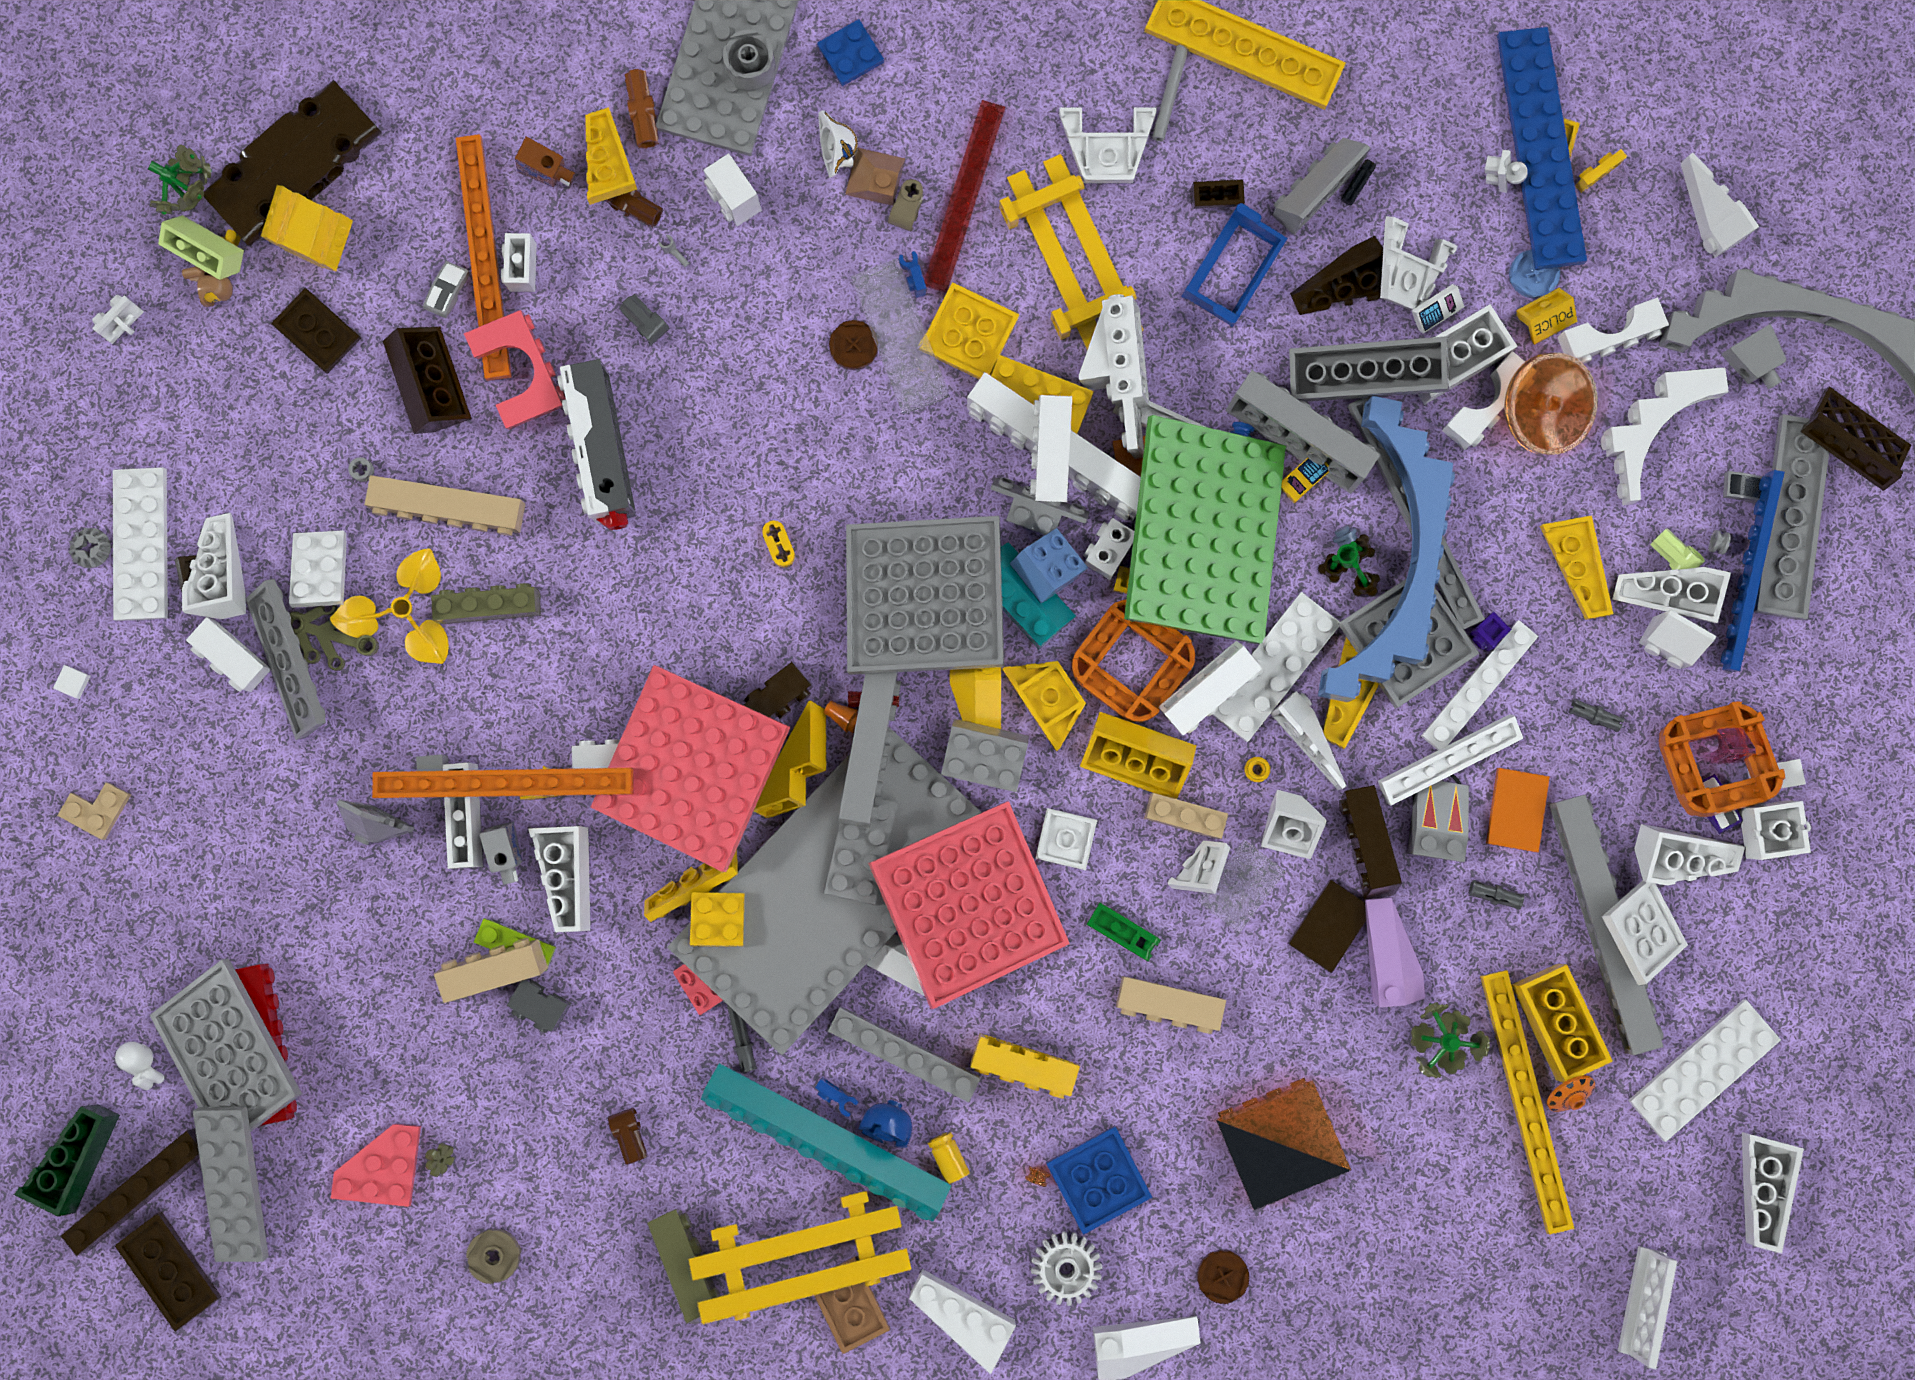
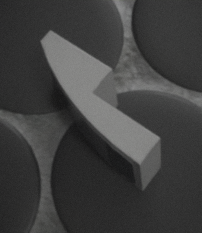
M1733 471L1726 472L1724 475L1723 498L1756 503L1760 500L1762 490H1759V483L1762 476Z

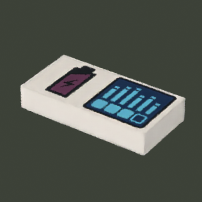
M1450 285L1412 310L1420 332L1424 334L1464 308L1458 286Z

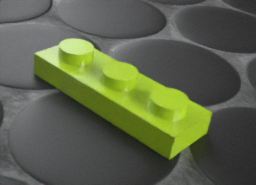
M483 918L473 943L488 949L500 945L509 948L514 946L513 943L520 939L528 938L529 941H532L536 938ZM539 940L547 966H549L556 946Z

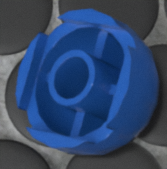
M888 1100L887 1103H877L871 1106L865 1112L858 1129L862 1130V1134L872 1140L883 1143V1140L888 1142L894 1141L896 1142L894 1147L906 1148L909 1145L913 1127L909 1114L902 1109L903 1105L899 1102Z

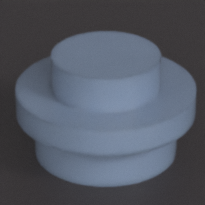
M1343 526L1334 532L1336 536L1332 540L1339 547L1350 544L1357 539L1355 534L1357 530L1355 527Z

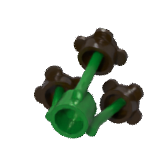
M1362 534L1350 544L1342 545L1338 549L1337 555H1327L1325 562L1318 566L1319 574L1327 576L1331 583H1337L1342 573H1346L1348 568H1354L1357 573L1354 580V595L1357 597L1361 595L1375 596L1378 593L1377 583L1380 581L1379 575L1362 572L1359 566L1363 559L1367 557L1372 558L1375 555V549L1369 543V536Z

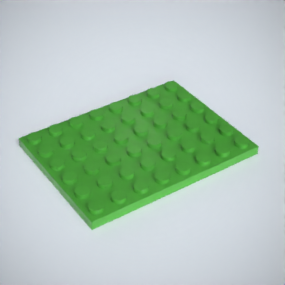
M1156 415L1148 416L1125 620L1247 643L1263 644L1271 587L1285 445Z

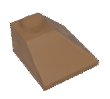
M857 148L845 195L893 206L905 158Z

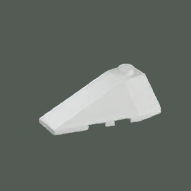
M1697 567L1621 574L1618 576L1612 600L1664 612L1672 610L1681 616L1717 624L1731 572Z
M1641 824L1634 849L1643 881L1673 885L1677 881H1693L1697 877L1707 875L1713 877L1738 872L1745 847Z

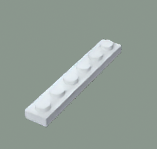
M1518 620L1510 628L1511 631L1499 641L1497 646L1489 653L1421 735L1435 749L1440 750L1449 745L1538 638L1521 621Z
M1509 714L1378 780L1386 803L1393 805L1523 739L1516 717Z

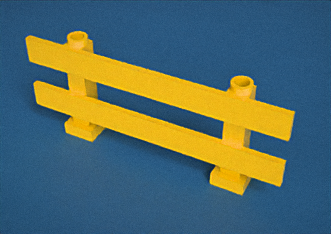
M1059 154L1043 161L1053 184L1038 191L1034 190L1025 170L1007 177L1017 200L1011 202L1009 196L999 200V209L1009 230L1018 226L1019 219L1026 218L1069 310L1063 313L1061 308L1051 311L1050 319L1060 340L1070 337L1071 330L1077 328L1088 350L1097 325L1095 319L1099 318L1103 308L1102 300H1108L1109 296L1117 294L1124 295V297L1133 296L1135 300L1137 297L1131 285L1123 287L1080 195V191L1084 189L1082 178L1080 175L1071 176L1062 155ZM1060 201L1105 294L1090 302L1086 301L1044 211V208Z
M867 1191L849 1194L839 1198L841 1207H847L850 1218L737 1247L734 1236L739 1235L737 1223L710 1230L712 1241L718 1240L720 1251L690 1258L689 1264L692 1279L694 1281L725 1273L729 1294L697 1302L702 1325L733 1316L735 1321L751 1317L750 1312L863 1282H865V1286L879 1284L882 1277L912 1270L907 1248L875 1256L872 1234L902 1227L897 1206L866 1213L864 1203L869 1202ZM855 1240L858 1261L745 1290L741 1268Z

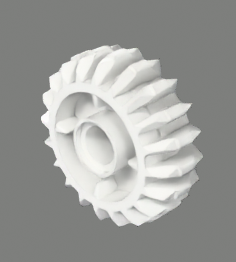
M1064 1231L1061 1233L1062 1240L1058 1241L1056 1234H1052L1051 1237L1054 1243L1050 1245L1048 1240L1044 1239L1042 1241L1046 1248L1045 1251L1040 1247L1036 1248V1253L1041 1258L1032 1257V1263L1039 1266L1031 1268V1273L1039 1275L1033 1279L1035 1285L1043 1283L1038 1289L1040 1294L1049 1290L1046 1296L1048 1301L1052 1300L1054 1295H1056V1304L1060 1305L1062 1299L1066 1298L1067 1305L1071 1306V1298L1076 1297L1078 1304L1082 1303L1080 1294L1083 1293L1087 1298L1091 1297L1087 1289L1088 1287L1097 1290L1098 1286L1092 1279L1101 1280V1274L1094 1271L1102 1269V1264L1094 1262L1100 1258L1098 1252L1090 1254L1095 1248L1093 1243L1084 1247L1087 1242L1086 1237L1083 1236L1079 1242H1076L1077 1233L1075 1232L1071 1234V1240H1067V1234ZM1069 1262L1073 1264L1074 1269L1070 1274H1062L1059 1271L1063 1263Z

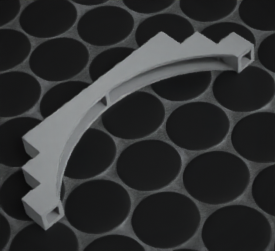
M1738 269L1729 276L1724 295L1717 290H1706L1698 296L1693 316L1685 311H1674L1666 318L1669 326L1662 331L1658 345L1683 353L1691 347L1692 341L1718 327L1737 321L1761 317L1799 318L1838 329L1866 344L1897 371L1915 396V319L1900 317L1896 312L1879 311L1872 305L1855 304L1848 298L1831 297L1824 291L1807 290L1800 284L1780 282L1773 276L1763 277L1756 275L1749 269Z

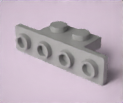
M995 478L990 488L1014 498L1006 521L1045 535L1058 527L1061 516L1086 523L1090 513L1084 506L1077 503L1035 501V495H1030V486L1021 487L1014 484V481L1009 478Z

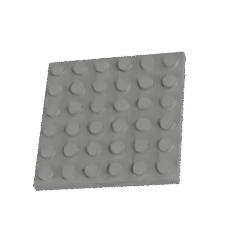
M999 516L846 525L847 672L849 675L1004 667Z

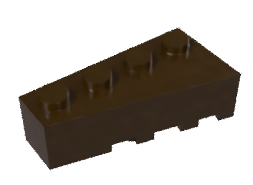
M790 662L764 683L766 687L762 690L759 687L748 694L744 699V706L772 719L776 717L782 719L791 712L790 706L796 701L802 703L811 695L809 690L813 687L793 662Z
M1375 785L1346 790L1341 797L1342 800H1339V808L1341 814L1346 817V834L1348 839L1351 840L1352 855L1357 867L1363 899L1365 901V899L1394 896L1402 885V880Z

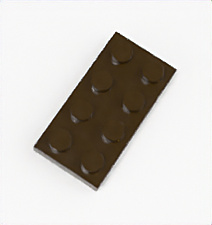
M162 1211L114 1245L174 1332L222 1297Z

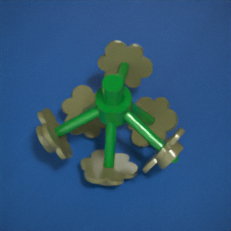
M184 145L177 146L176 159H169L168 164H165V166L151 161L147 169L159 175L158 179L162 181V201H150L149 206L156 208V212L163 215L172 214V211L181 210L184 212L193 209L204 196L205 187L203 185L207 184V178H211L212 169L209 163H205L204 156H200L199 159L191 148L187 149ZM193 173H199L200 179L194 184L187 186L190 182L189 177ZM168 185L179 194L178 204L167 202Z
M1438 1002L1430 1003L1425 1007V1012L1420 1017L1427 1020L1434 1016L1443 1035L1440 1038L1434 1037L1433 1028L1428 1027L1423 1022L1419 1026H1414L1411 1030V1045L1416 1047L1417 1052L1424 1053L1427 1048L1432 1047L1433 1042L1439 1043L1441 1049L1438 1050L1430 1062L1424 1057L1420 1058L1417 1056L1415 1058L1420 1064L1418 1068L1422 1074L1435 1079L1442 1076L1435 1066L1436 1063L1439 1068H1444L1445 1072L1450 1075L1455 1074L1457 1070L1465 1068L1466 1053L1463 1050H1458L1460 1046L1470 1047V1052L1474 1054L1475 1061H1482L1483 1056L1486 1057L1490 1048L1489 1037L1484 1035L1483 1031L1472 1034L1470 1042L1460 1041L1458 1037L1460 1033H1468L1470 1018L1467 1015H1461L1459 1010H1454L1452 1013L1444 1012L1440 1017L1439 1014L1449 1008V1005H1439Z

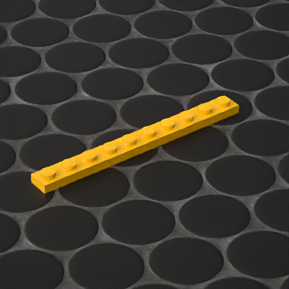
M1508 970L1481 975L1480 979L1545 1231L1551 1235L1575 1229Z

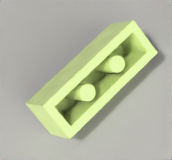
M183 215L161 223L158 242L160 246L219 280L240 272L244 250Z

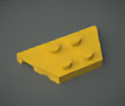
M1058 661L1004 667L1002 671L1054 750L1058 751L1086 702Z

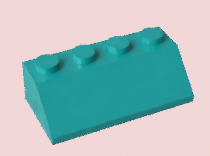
M1007 542L1001 546L1002 609L1036 648L1040 650L1070 623L1076 615L1057 594L1043 603L1039 602L1010 565L1019 553Z

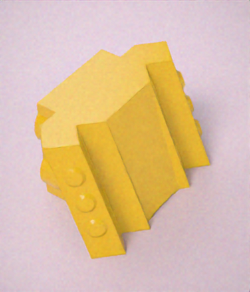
M277 185L261 237L283 248L286 252L323 269L326 268L336 272L353 220L342 213L334 212L327 206L317 204L299 193H294L284 186Z

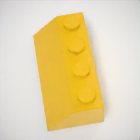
M1099 712L1080 767L1152 793L1177 799L1192 767L1197 745Z

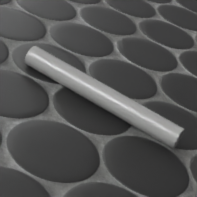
M1177 45L1152 136V139L1164 142L1188 53V49L1183 45Z

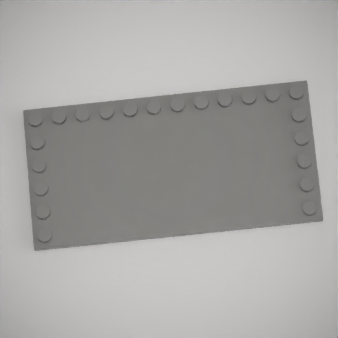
M888 726V730L892 731L890 746L885 745L883 755L888 756L886 770H880L879 780L883 781L881 796H876L877 799L897 803L886 855L982 813ZM850 754L808 797L806 806L798 808L738 871V874L720 890L719 893H745L743 947L690 946L691 922L667 946L675 956L781 1055L790 1048L897 931L879 889L875 905L824 894L840 825L838 818Z

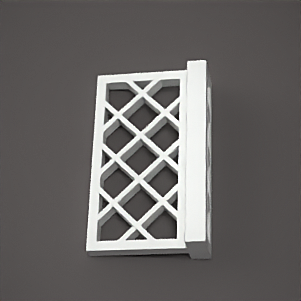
M1638 1246L1618 1351L1631 1355L1649 1368L1656 1369L1677 1261L1668 1257L1665 1252Z

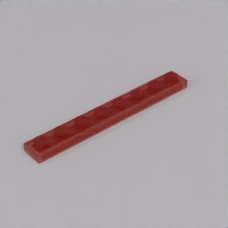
M985 100L981 101L924 280L928 288L945 293L949 289L1005 113V106Z

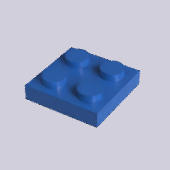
M860 19L817 42V47L842 87L884 63V58Z

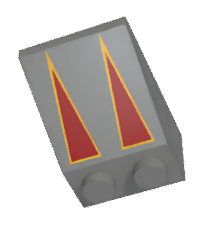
M1439 781L1415 793L1407 854L1465 862L1468 842V785Z

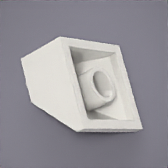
M1277 790L1270 806L1261 847L1311 859L1325 827L1326 819L1302 796Z

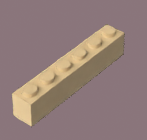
M372 475L369 478L364 504L372 510L373 514L387 516L388 512L396 513L398 518L412 520L413 516L421 517L423 522L437 524L438 520L447 521V525L451 527L462 528L463 524L472 525L473 530L487 532L488 528L497 529L498 534L512 536L513 532L520 533L525 510V503L517 498Z

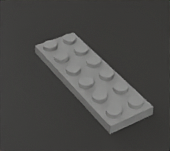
M275 579L265 580L246 598V602L295 739L299 740L306 738L325 724L326 715L324 708L320 706L317 698L316 686L311 681L308 673V663L302 656L299 638L294 634L291 616L285 609L282 591L277 586Z
M247 1106L198 1107L193 1110L215 1262H263L269 1255Z

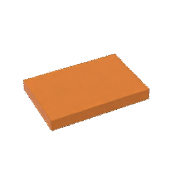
M1497 768L1486 844L1539 853L1549 776Z

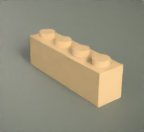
M524 938L514 942V946L509 948L500 945L490 949L488 954L482 956L480 952L466 956L465 961L457 963L456 959L442 963L441 969L434 973V977L443 1003L541 975L548 969L539 940L529 941L528 938Z
M1122 976L1116 1007L1121 1008V1014L1136 1017L1137 1012L1147 1014V1020L1161 1023L1162 1018L1172 1020L1171 1025L1187 1028V1024L1197 1026V1031L1212 1034L1213 1030L1220 1031L1226 1000Z

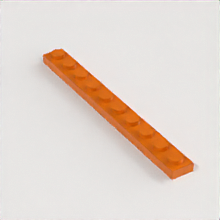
M478 134L456 137V147L478 327L504 317L483 138ZM508 348L482 358L486 381L512 378Z
M633 768L373 772L372 798L633 794Z

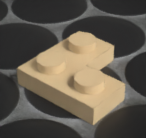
M106 782L94 803L75 793H70L57 816L97 838L105 840L131 794Z

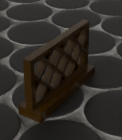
M1830 386L1824 390L1810 420L1803 425L1800 431L1882 491L1901 478L1903 474L1901 467L1911 447L1910 443ZM1829 398L1836 402L1837 407H1832ZM1849 413L1854 415L1858 422H1853ZM1836 414H1841L1844 422H1839ZM1856 428H1861L1865 437H1860ZM1870 428L1875 430L1879 437H1874ZM1877 443H1882L1885 452H1880ZM1891 443L1901 449L1900 452H1895Z

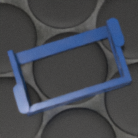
M1243 203L1238 204L1181 297L1190 300L1233 327L1288 238L1261 222V215ZM1239 225L1269 243L1272 247L1231 312L1202 295L1198 290Z

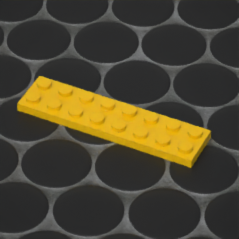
M1158 0L1144 30L1147 34L1175 46L1183 45L1191 53L1323 110L1326 109L1346 62L1201 0Z

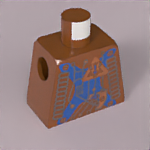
M527 136L515 157L519 173L554 188L557 181L570 187L576 173L565 168L564 158L560 154Z

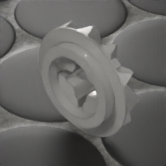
M84 528L80 532H75V536L69 541L70 550L68 553L71 555L73 562L79 566L95 568L107 560L111 544L107 535L101 530ZM87 542L97 545L90 549V553L80 550L87 546Z

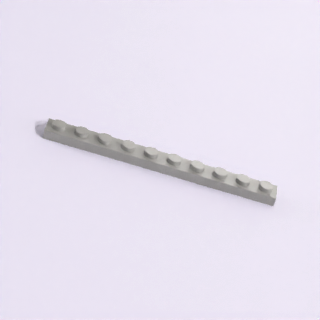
M1370 397L1361 398L1350 403L1347 407L1365 443L1373 446L1376 452L1380 454L1375 463L1412 535L1408 501L1401 479L1380 442L1368 428L1361 427L1364 405ZM1442 535L1441 545L1444 546L1442 558L1438 561L1437 569L1440 570V577L1436 585L1461 627L1466 629L1485 620Z

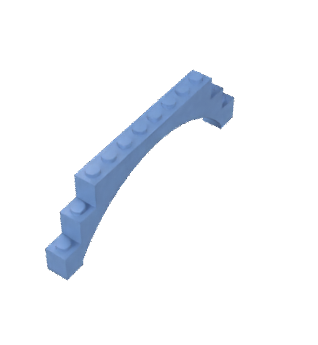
M1377 396L1370 397L1364 405L1361 427L1368 428L1388 454L1401 479L1407 497L1411 517L1412 549L1406 583L1397 606L1378 635L1361 652L1336 669L1328 667L1321 672L1319 697L1349 702L1354 700L1360 693L1361 682L1358 679L1383 683L1388 681L1394 674L1395 663L1392 660L1415 665L1422 662L1428 654L1429 645L1426 643L1427 634L1432 629L1433 621L1430 619L1431 609L1434 608L1436 603L1434 587L1440 577V570L1437 568L1438 561L1442 558L1444 551L1441 541L1442 535L1447 530L1448 522L1445 520V515L1451 504L1449 489L1453 485L1455 472H1452L1453 463L1424 457L1429 450V441H1426L1428 432L1400 427L1404 412L1401 411L1402 402Z

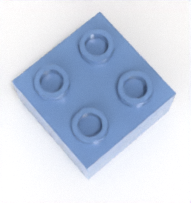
M1057 528L1023 549L1010 563L1040 603H1043L1074 582L1088 568Z

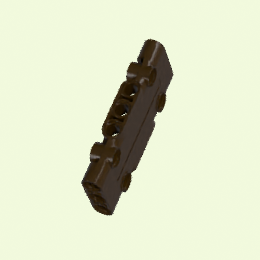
M332 80L314 97L301 100L295 113L288 112L244 148L239 155L240 160L237 163L227 164L222 170V176L204 190L203 197L250 247L261 238L267 218L266 215L269 212L277 185L284 186L288 190L312 200L342 174L344 163H351L357 160L360 150L370 144L382 132L348 94ZM313 110H317L313 116H309ZM350 145L348 150L341 152L344 146ZM240 174H241L240 179L237 180V181H234V178H235L237 175H240Z

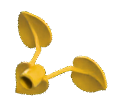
M430 548L416 551L400 563L396 573L397 582L400 586L409 588L404 597L394 599L391 603V608L375 613L376 606L374 602L365 596L359 595L343 602L344 605H340L337 611L330 617L331 623L339 631L351 637L360 638L363 635L372 636L378 630L376 618L392 613L398 619H407L415 629L410 631L405 638L406 651L413 659L425 663L443 664L447 658L449 645L444 628L433 620H425L418 626L411 616L413 607L409 598L413 591L427 594L435 590L440 583V568Z

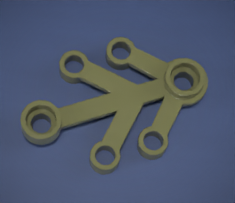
M332 605L333 607L330 612L325 611V606H318L305 614L300 612L289 613L291 625L295 620L300 621V627L298 629L293 628V631L299 638L300 646L304 652V659L308 663H318L321 659V653L313 648L307 633L317 637L328 658V666L334 671H341L345 667V660L338 656L331 640L355 647L364 656H373L378 652L379 643L376 638L370 635L355 638L334 631L337 628L330 620L320 626L311 624V622L325 614L328 616L333 615L337 611V605ZM367 642H372L373 648L370 651L365 650ZM314 651L316 658L310 661L308 655ZM335 659H339L341 662L337 668L333 667Z

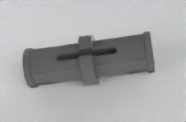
M1576 698L1572 701L1571 706L1573 708L1569 709V714L1589 720V723L1592 725L1599 724L1615 732L1620 731L1623 725L1620 722H1624V717L1605 711L1599 705L1592 706Z
M1476 880L1471 881L1468 892L1469 896L1488 900L1493 905L1501 904L1517 910L1521 909L1524 902V894L1503 889L1501 885L1497 884L1492 886Z

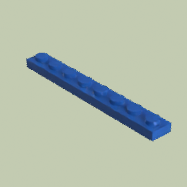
M1772 470L1762 476L1759 483V490L1762 491L1760 500L1754 506L1753 513L1756 515L1754 525L1749 529V549L1745 551L1742 560L1745 567L1743 574L1740 575L1737 582L1739 594L1738 598L1734 600L1731 609L1732 614H1734L1732 624H1729L1726 631V638L1728 639L1727 648L1723 650L1720 662L1723 664L1722 670L1741 671L1785 472Z

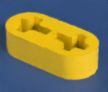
M772 520L767 522L763 527L762 534L771 557L777 566L789 567L795 560V552L786 530L779 521ZM774 526L775 529H781L778 532L779 542L775 543L773 536H767L770 533V527ZM781 545L785 552H790L786 562H783L782 559L777 560V556L780 555L778 547Z

